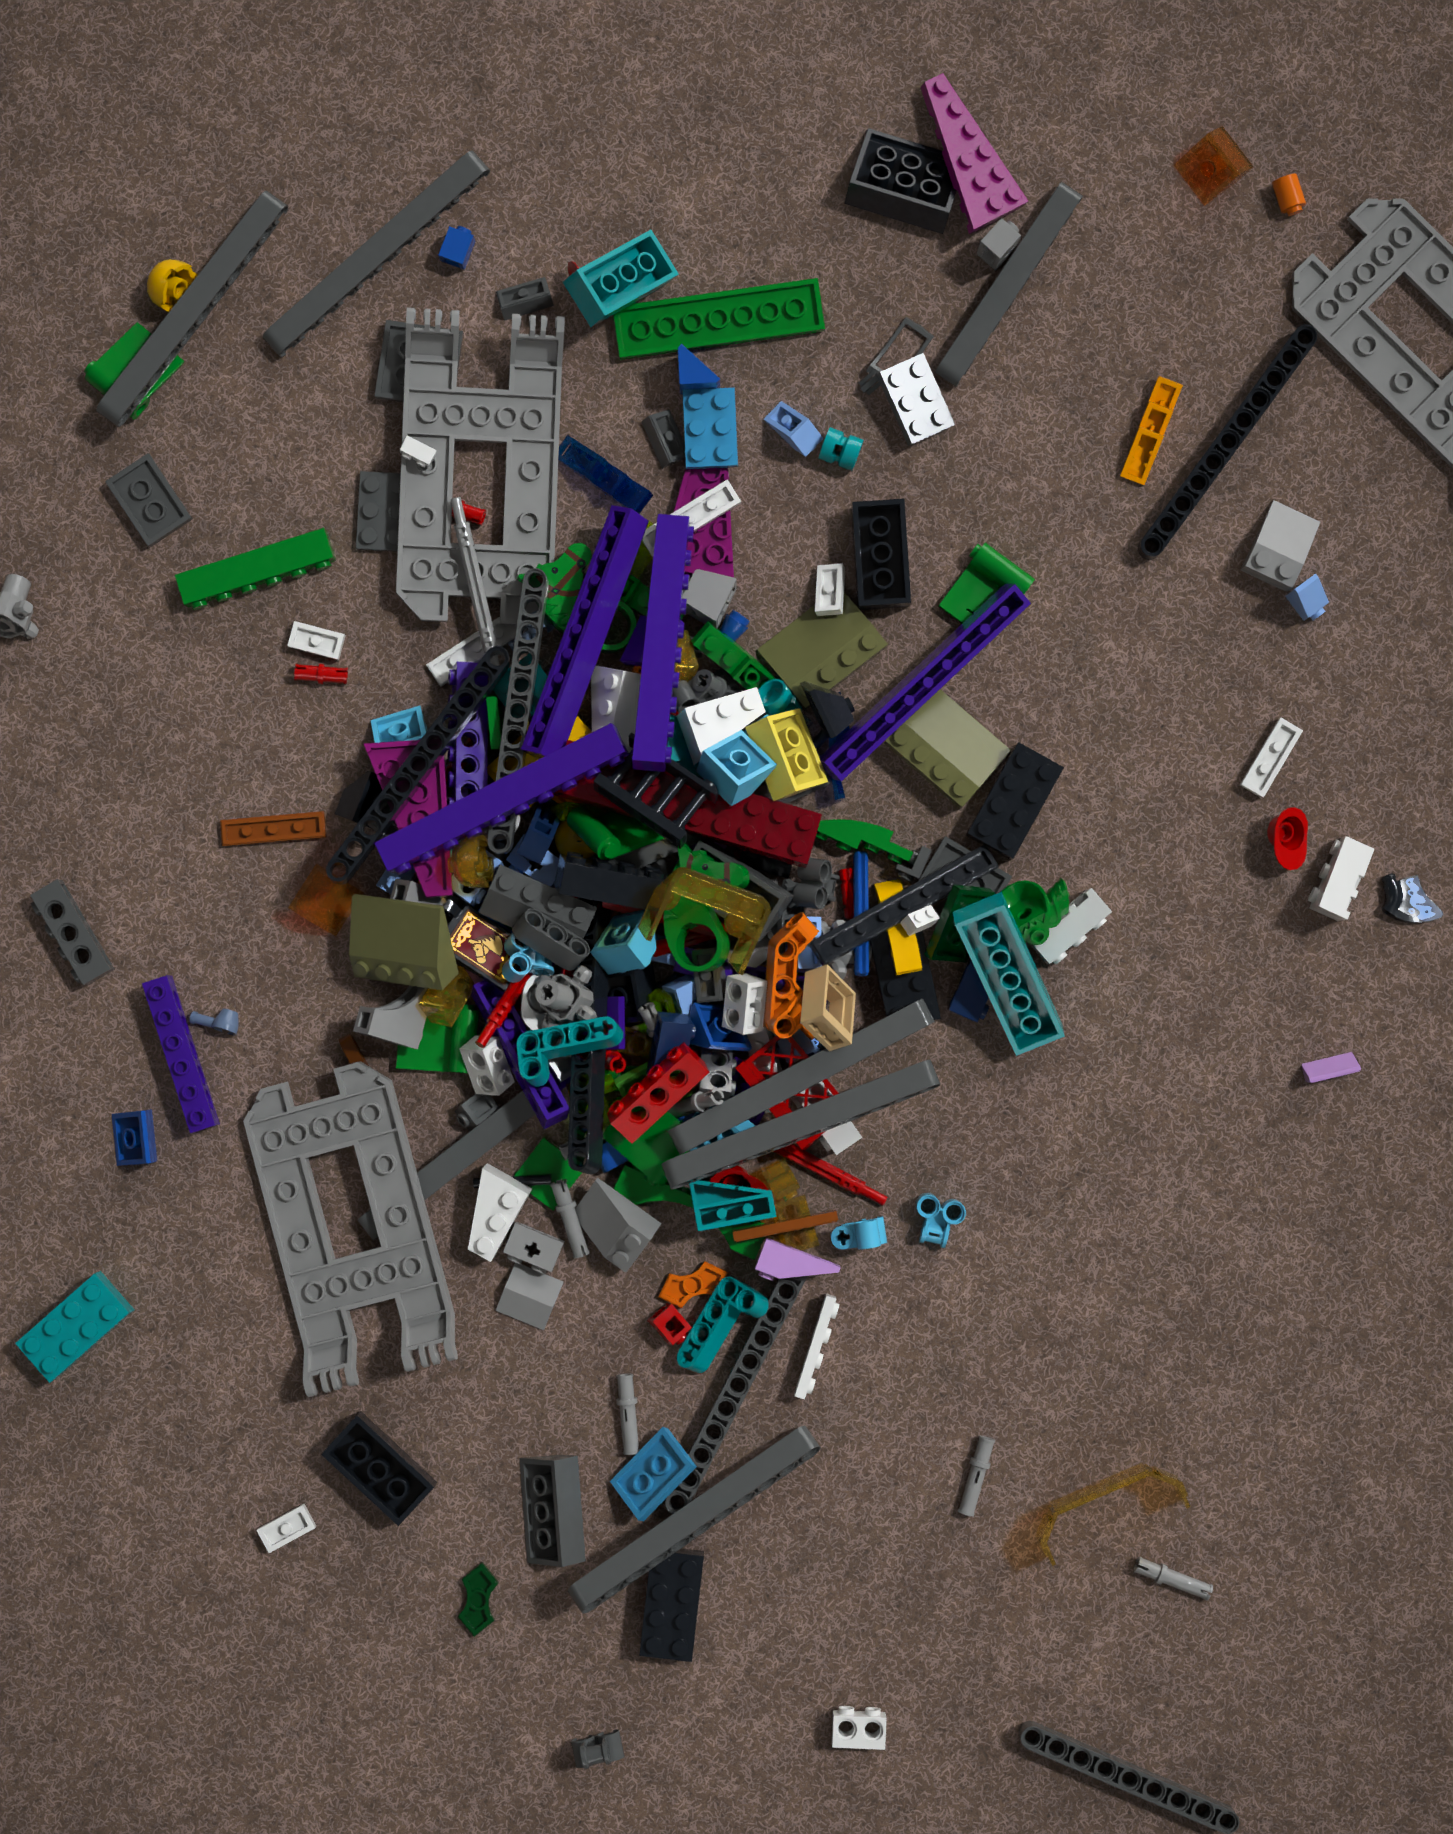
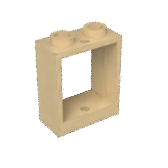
M828 964L805 972L800 1023L828 1051H832L852 1044L856 993ZM827 1000L830 1002L829 1012L826 1010Z

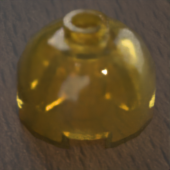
M479 835L468 839V837L458 842L459 845L453 848L452 857L448 858L449 872L454 873L456 880L463 886L478 889L490 887L488 882L493 881L494 870L493 858L487 856L485 846H488L487 838L484 835Z

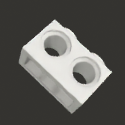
M747 973L727 976L722 1027L742 1035L763 1032L767 980Z
M474 1036L459 1049L476 1094L499 1096L515 1082L499 1037L492 1036L485 1048H481L475 1043L479 1036Z
M839 1706V1710H833L832 1748L885 1750L886 1714L881 1712L880 1708L866 1707L865 1711H854V1707ZM843 1721H849L853 1724L852 1729L847 1732L841 1731L838 1727ZM870 1722H875L879 1725V1729L874 1733L865 1730V1726Z

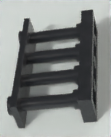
M631 732L628 736L629 746L632 748L629 755L625 757V761L618 766L611 776L605 777L601 773L598 774L593 781L594 791L681 849L687 842L685 825L706 798L716 804L718 801L717 787L708 779H700L671 759V763H666L665 771L676 778L657 803L649 807L642 802L641 797L659 775V771H647L633 791L629 790L627 792L620 787V781L633 766L632 756L635 734ZM686 784L697 793L677 820L670 821L663 816V811L682 786Z

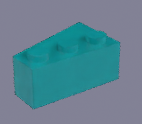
M700 1180L689 1184L697 1231L777 1217L773 1194L770 1190Z

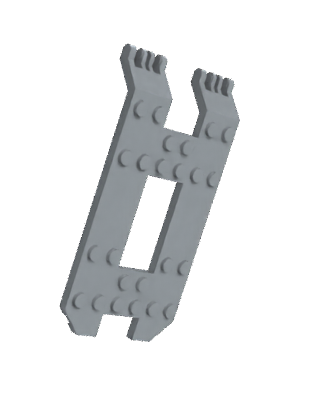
M1366 199L1347 219L1365 238L1332 271L1312 253L1292 273V310L1307 325L1313 326L1317 335L1453 469V370L1440 380L1368 308L1402 274L1453 324V247L1405 199Z
M407 307L402 444L406 436H409L437 450V453L430 467L425 466V468L416 464L417 461L413 459L407 460L401 456L396 594L421 621L435 622L448 621V596L471 597L458 543H451L454 442L507 443L503 545L474 544L486 598L501 599L500 625H517L522 592V583L517 580L518 575L525 574L528 570L536 568L538 564L552 563L555 559L561 377L565 317H555L556 336L546 335L548 317L545 315H541L540 335L535 334L536 315L529 316L530 334H519L521 315L512 314L509 390L457 387L460 311H450L451 330L440 329L442 322L441 309H436L435 329L430 328L431 309L424 310L423 320L425 321V327L415 328L416 309ZM530 602L526 606V612L529 614L539 610L536 602Z
M361 1061L333 1069L340 1092L339 1095L295 1107L289 1083H280L260 1089L255 1098L254 1105L243 1120L304 1347L303 1386L307 1397L318 1394V1388L315 1383V1375L320 1374L321 1387L325 1393L331 1392L332 1386L335 1391L342 1388V1380L339 1375V1369L344 1368L348 1386L351 1387L359 1384L356 1370L357 1337L349 1310L395 1298L402 1323L401 1358L406 1372L416 1369V1361L413 1357V1350L418 1349L422 1367H429L431 1364L428 1350L433 1365L440 1364L441 1356L438 1352V1344L442 1342L446 1359L448 1361L458 1359L455 1346V1312L394 1085L391 1079ZM354 1145L381 1247L335 1259L308 1157Z

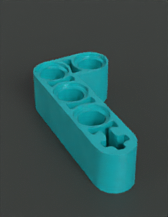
M599 1017L524 1032L517 1039L520 1074L530 1085L540 1087L549 1079L548 1059L617 1046L623 1039V1031L613 1018ZM588 1032L587 1037L583 1041H578L582 1033ZM558 1037H562L561 1043L557 1046H553L554 1040ZM536 1042L535 1048L531 1051H527L528 1046L531 1043ZM539 1067L538 1073L530 1076L531 1070Z
M732 1277L721 1279L677 1354L678 1364L696 1373L705 1372L740 1313L743 1312L752 1317L760 1318L766 1314L769 1308L768 1299Z

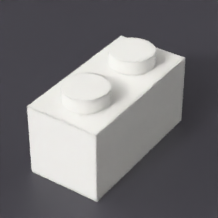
M406 436L400 448V453L405 459H413L417 461L416 464L425 468V466L430 467L437 450Z
M929 905L908 914L900 923L907 934L911 936L932 927L940 918L933 907Z

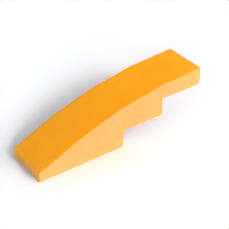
M1158 375L1121 471V477L1145 485L1183 384Z

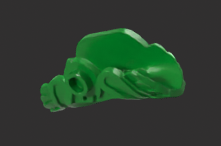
M1061 877L1047 892L1039 884L1026 880L1010 884L1001 891L1025 943L1027 942L1031 945H1041L1046 942L1049 937V928L1056 927L1061 922V917L1068 914L1069 892L1065 881Z

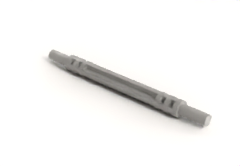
M461 497L451 499L456 521L454 528L479 629L483 653H486L491 647L498 646L490 616L470 524L466 522ZM498 655L493 656L491 659V663L495 666L500 665Z

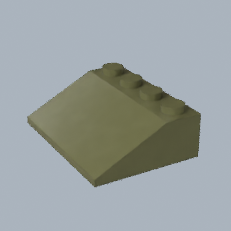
M844 593L843 614L817 616L814 605L759 647L757 651L777 677L787 685L805 711L811 706L800 683L806 681L832 690L886 649L888 644L866 616Z
M941 689L883 742L959 809L966 804L1011 751Z
M359 894L352 896L349 957L354 977L443 990L459 974L443 906Z

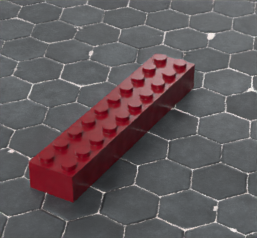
M567 740L566 745H568V744H570V743H572V742H574V741ZM608 765L600 769L601 774L605 777L611 776L619 765L615 767ZM632 766L620 781V787L627 792L629 790L633 791L647 773V770H635ZM667 771L660 772L642 795V802L649 807L655 805L676 777ZM584 777L576 781L577 786L567 791L560 789L553 793V795L634 818L594 791L593 781L596 777L588 780ZM684 784L663 811V816L670 821L677 820L697 792ZM718 794L716 804L707 798L685 825V831L689 835L806 868L822 814L780 801H773V799L756 794H751L749 797L730 806Z

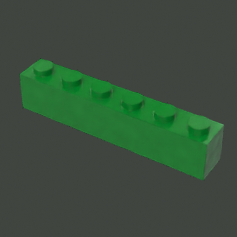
M321 528L176 574L175 578L183 604L188 608L192 607L193 610H198L208 606V601L217 599V602L227 601L233 598V593L241 591L242 594H249L257 590L256 586L265 583L267 586H274L282 582L281 578L290 575L292 579L299 578L307 574L306 570L315 567L317 571L325 570L332 566L331 562L336 561L328 533L325 528Z

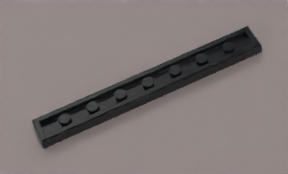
M983 845L813 940L809 946L822 966L827 965L897 926L908 914L929 905L932 906L948 897L953 884L967 886L996 870L999 865L986 845Z

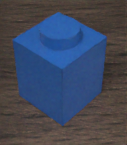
M449 226L438 254L440 261L465 270L476 242L474 235L471 234L472 232L462 226H457V228Z

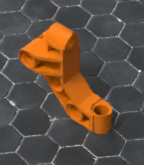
M803 912L794 915L768 943L765 978L768 982L763 1027L783 1039L791 1037L799 1029L810 1040L815 1038L800 1023L803 990L796 983L798 955L813 940L819 930ZM783 942H787V950L783 954H779V946ZM784 979L785 985L783 989L776 991V983Z

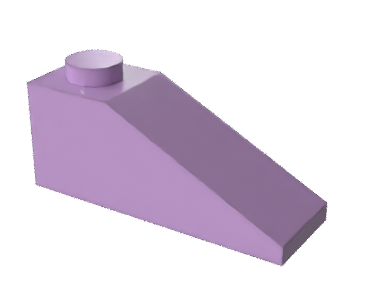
M769 1238L765 1239L755 1265V1269L759 1270V1276L772 1281L774 1277L781 1279L839 1273L841 1268L838 1264Z

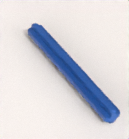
M863 851L855 852L853 856L854 917L869 910L868 853ZM869 941L854 949V974L856 976H867L869 973Z

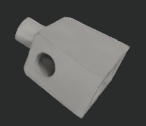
M696 569L689 581L688 590H683V599H687L686 613L703 624L709 622L718 629L737 590V579Z

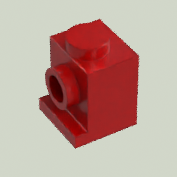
M666 1303L647 1320L669 1345L681 1344L688 1336L687 1332L692 1328L670 1303ZM668 1321L674 1323V1328L670 1331L665 1326Z

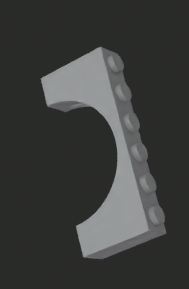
M395 879L390 899L444 906L448 899L457 905L459 902V898L455 896L426 898L421 884ZM446 916L447 925H449L452 919ZM409 985L399 998L387 1005L380 1007L360 1006L353 1031L403 1047L418 1049L435 989Z

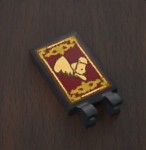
M448 899L443 907L445 916L452 919L448 929L456 962L504 992L510 982L504 978L502 967L511 957L506 953L504 943L511 933L469 905H466L461 910L457 904ZM515 939V943L518 946L524 947L521 941ZM512 963L513 968L518 971L520 966Z

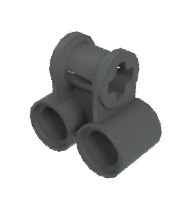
M706 669L697 672L689 682L680 680L679 687L673 688V697H677L676 709L678 713L684 708L721 698L727 689L726 681L721 677H714Z
M809 858L806 868L798 866L797 872L801 883L796 885L793 892V901L796 906L823 909L827 901L835 902L836 880H839L840 876L832 874V864L830 861Z
M614 1729L613 1733L604 1734V1732H601L594 1736L589 1735V1738L581 1740L574 1738L571 1740L576 1768L589 1769L590 1766L599 1763H606L607 1765L625 1757L619 1729Z

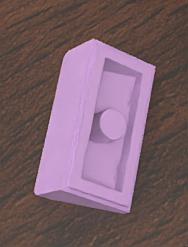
M1352 1052L1302 1064L1305 1082L1307 1083L1360 1072L1361 1070Z

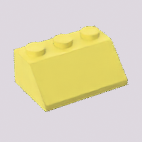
M800 708L767 716L745 727L748 737L777 764L776 768L765 779L773 801L796 795L828 782Z

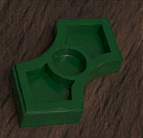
M483 1562L462 1578L467 1590V1603L463 1611L458 1615V1618L474 1637L495 1621L490 1611L489 1599L491 1592L498 1585L499 1581Z

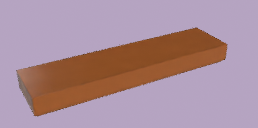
M324 811L220 820L222 846L327 838Z
M835 1209L733 1230L734 1241L739 1242L837 1222V1211Z

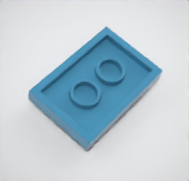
M735 388L683 390L686 469L738 467Z
M662 1427L610 1482L637 1520L644 1522L697 1466L670 1430Z

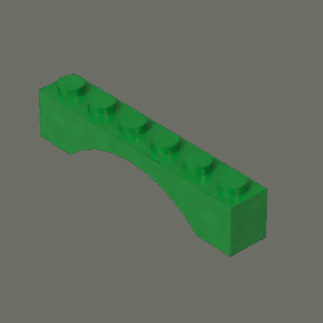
M632 1163L631 1166L625 1164L614 1187V1190L635 1205L649 1201H669L693 1208L689 1187L683 1186L671 1190L668 1181L664 1186L659 1184L656 1187L652 1186L644 1179L645 1174ZM760 1220L718 1228L732 1250L755 1260L766 1237L739 1242L734 1241L733 1230L765 1224Z

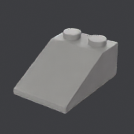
M1273 500L1242 565L1241 571L1283 591H1290L1305 563L1320 521Z
M598 1177L575 1208L580 1225L604 1258L625 1273L662 1224Z

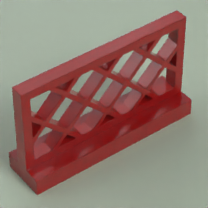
M776 1035L745 1062L740 1063L736 1070L750 1087H753L766 1080L763 1074L770 1075L769 1078L778 1074L774 1072L775 1057L790 1058L789 1067L793 1066V1059L805 1060L809 1056L792 1036L787 1038L791 1043L790 1055L775 1054L776 1043L782 1039ZM772 1047V1053H765ZM794 1049H796L801 1056H795ZM760 1056H771L770 1072L759 1071L753 1062ZM828 1079L822 1081L825 1084L824 1096L810 1095L809 1088L805 1090V1094L798 1093L794 1096L805 1097L804 1107L808 1106V1097L824 1100L832 1097L827 1096L828 1089L833 1095H837L839 1092ZM790 1098L786 1100V1103L783 1101L769 1108L776 1118L793 1112L789 1107ZM826 1131L796 1143L802 1150H806Z

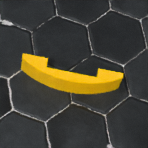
M900 879L874 884L878 904L903 891ZM901 923L889 929L887 935L896 975L922 971L916 934L909 936Z

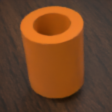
M1289 174L1272 182L1281 213L1293 216L1303 211L1302 207L1306 205V201L1297 174Z

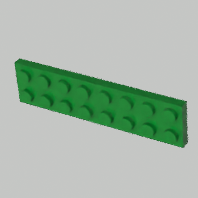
M818 278L635 303L614 314L620 360L678 352L680 344H683L688 350L825 331Z

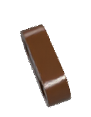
M351 1033L338 1039L350 1064L361 1061L368 1065Z

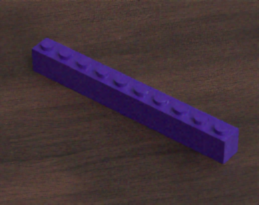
M611 505L521 750L537 759H541L566 746L649 522L632 508Z
M658 514L632 756L633 769L665 772L666 763H671L672 747H668V738L674 737L675 722H670L671 713H676L677 697H673V688L679 687L680 672H675L676 663L681 664L682 648L678 647V639H683L684 623H680L681 614L686 615L687 599H683V590H688L689 574H685L686 566H691L692 550H687L688 542H693L694 526H689V516Z
M1004 584L819 757L824 770L833 780L842 781L1031 604L1015 584Z
M610 723L375 842L376 848L388 872H397L398 875L412 869V864L421 861V863L427 862L436 857V852L442 849L448 851L457 847L459 840L468 837V839L475 838L483 833V828L489 825L492 827L499 826L506 822L505 817L513 813L520 815L530 809L529 805L537 801L544 803L552 799L554 792L560 789L563 791L570 790L577 786L576 781L584 777L587 780L594 778L601 773L600 769L608 765L610 767L620 765L625 761L624 757L628 756L629 752L616 726Z

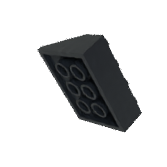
M868 128L848 186L844 204L943 234L957 190L953 187L941 150Z

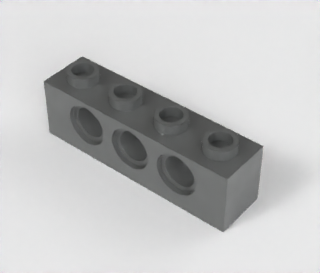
M56 879L30 895L33 899L31 903L32 908L38 916H43L47 923L44 925L46 932L52 939L56 938L60 945L57 948L58 952L65 961L69 960L73 967L70 970L77 983L81 982L83 985H90L115 970L63 880ZM60 904L63 908V914L60 918L56 919L52 914V910L55 905ZM72 926L76 930V937L69 941L65 936V932ZM86 949L89 952V960L83 964L78 956L81 950Z

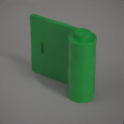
M138 322L134 324L96 362L92 361L87 365L84 370L86 374L85 380L101 394L105 395L152 334ZM178 355L130 415L131 419L135 420L149 405L150 397L184 364L185 361Z
M984 543L982 546L977 544L969 555L972 561L938 607L962 624L972 615L970 612L974 613L1004 584H1015L1025 594L1035 578L987 543Z
M578 806L572 809L567 816V825L602 860H609L665 839L639 820L614 812L596 817L585 806Z
M459 1004V1009L453 1010L430 1008L418 1049L398 1045L396 1069L468 1073L459 1049L474 1036H478L479 1011L474 1010L475 1005Z
M636 1106L631 1111L637 1112L641 1110L642 1106ZM667 1111L633 1144L611 1124L603 1133V1138L645 1174L644 1179L649 1184L655 1187L658 1184L664 1186L667 1178L661 1164L679 1156L667 1131L685 1121L677 1119Z

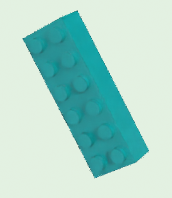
M997 893L954 911L953 917L957 931L1016 1056L1065 1037L1059 1015L1003 893Z

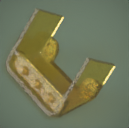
M687 867L677 868L653 891L638 929L646 940L651 941L664 910L674 908L681 896L727 913L724 921L725 929L730 935L739 938L729 962L738 974L743 975L770 915V904L763 896Z

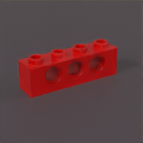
M684 1042L680 1046L672 1048L667 1054V1058L660 1064L654 1065L640 1083L633 1084L626 1096L621 1100L615 1101L610 1106L607 1112L610 1124L633 1144L709 1073L705 1062ZM675 1070L681 1071L677 1076H670ZM661 1088L659 1093L650 1094L652 1090ZM636 1106H642L641 1110L637 1112L631 1111Z

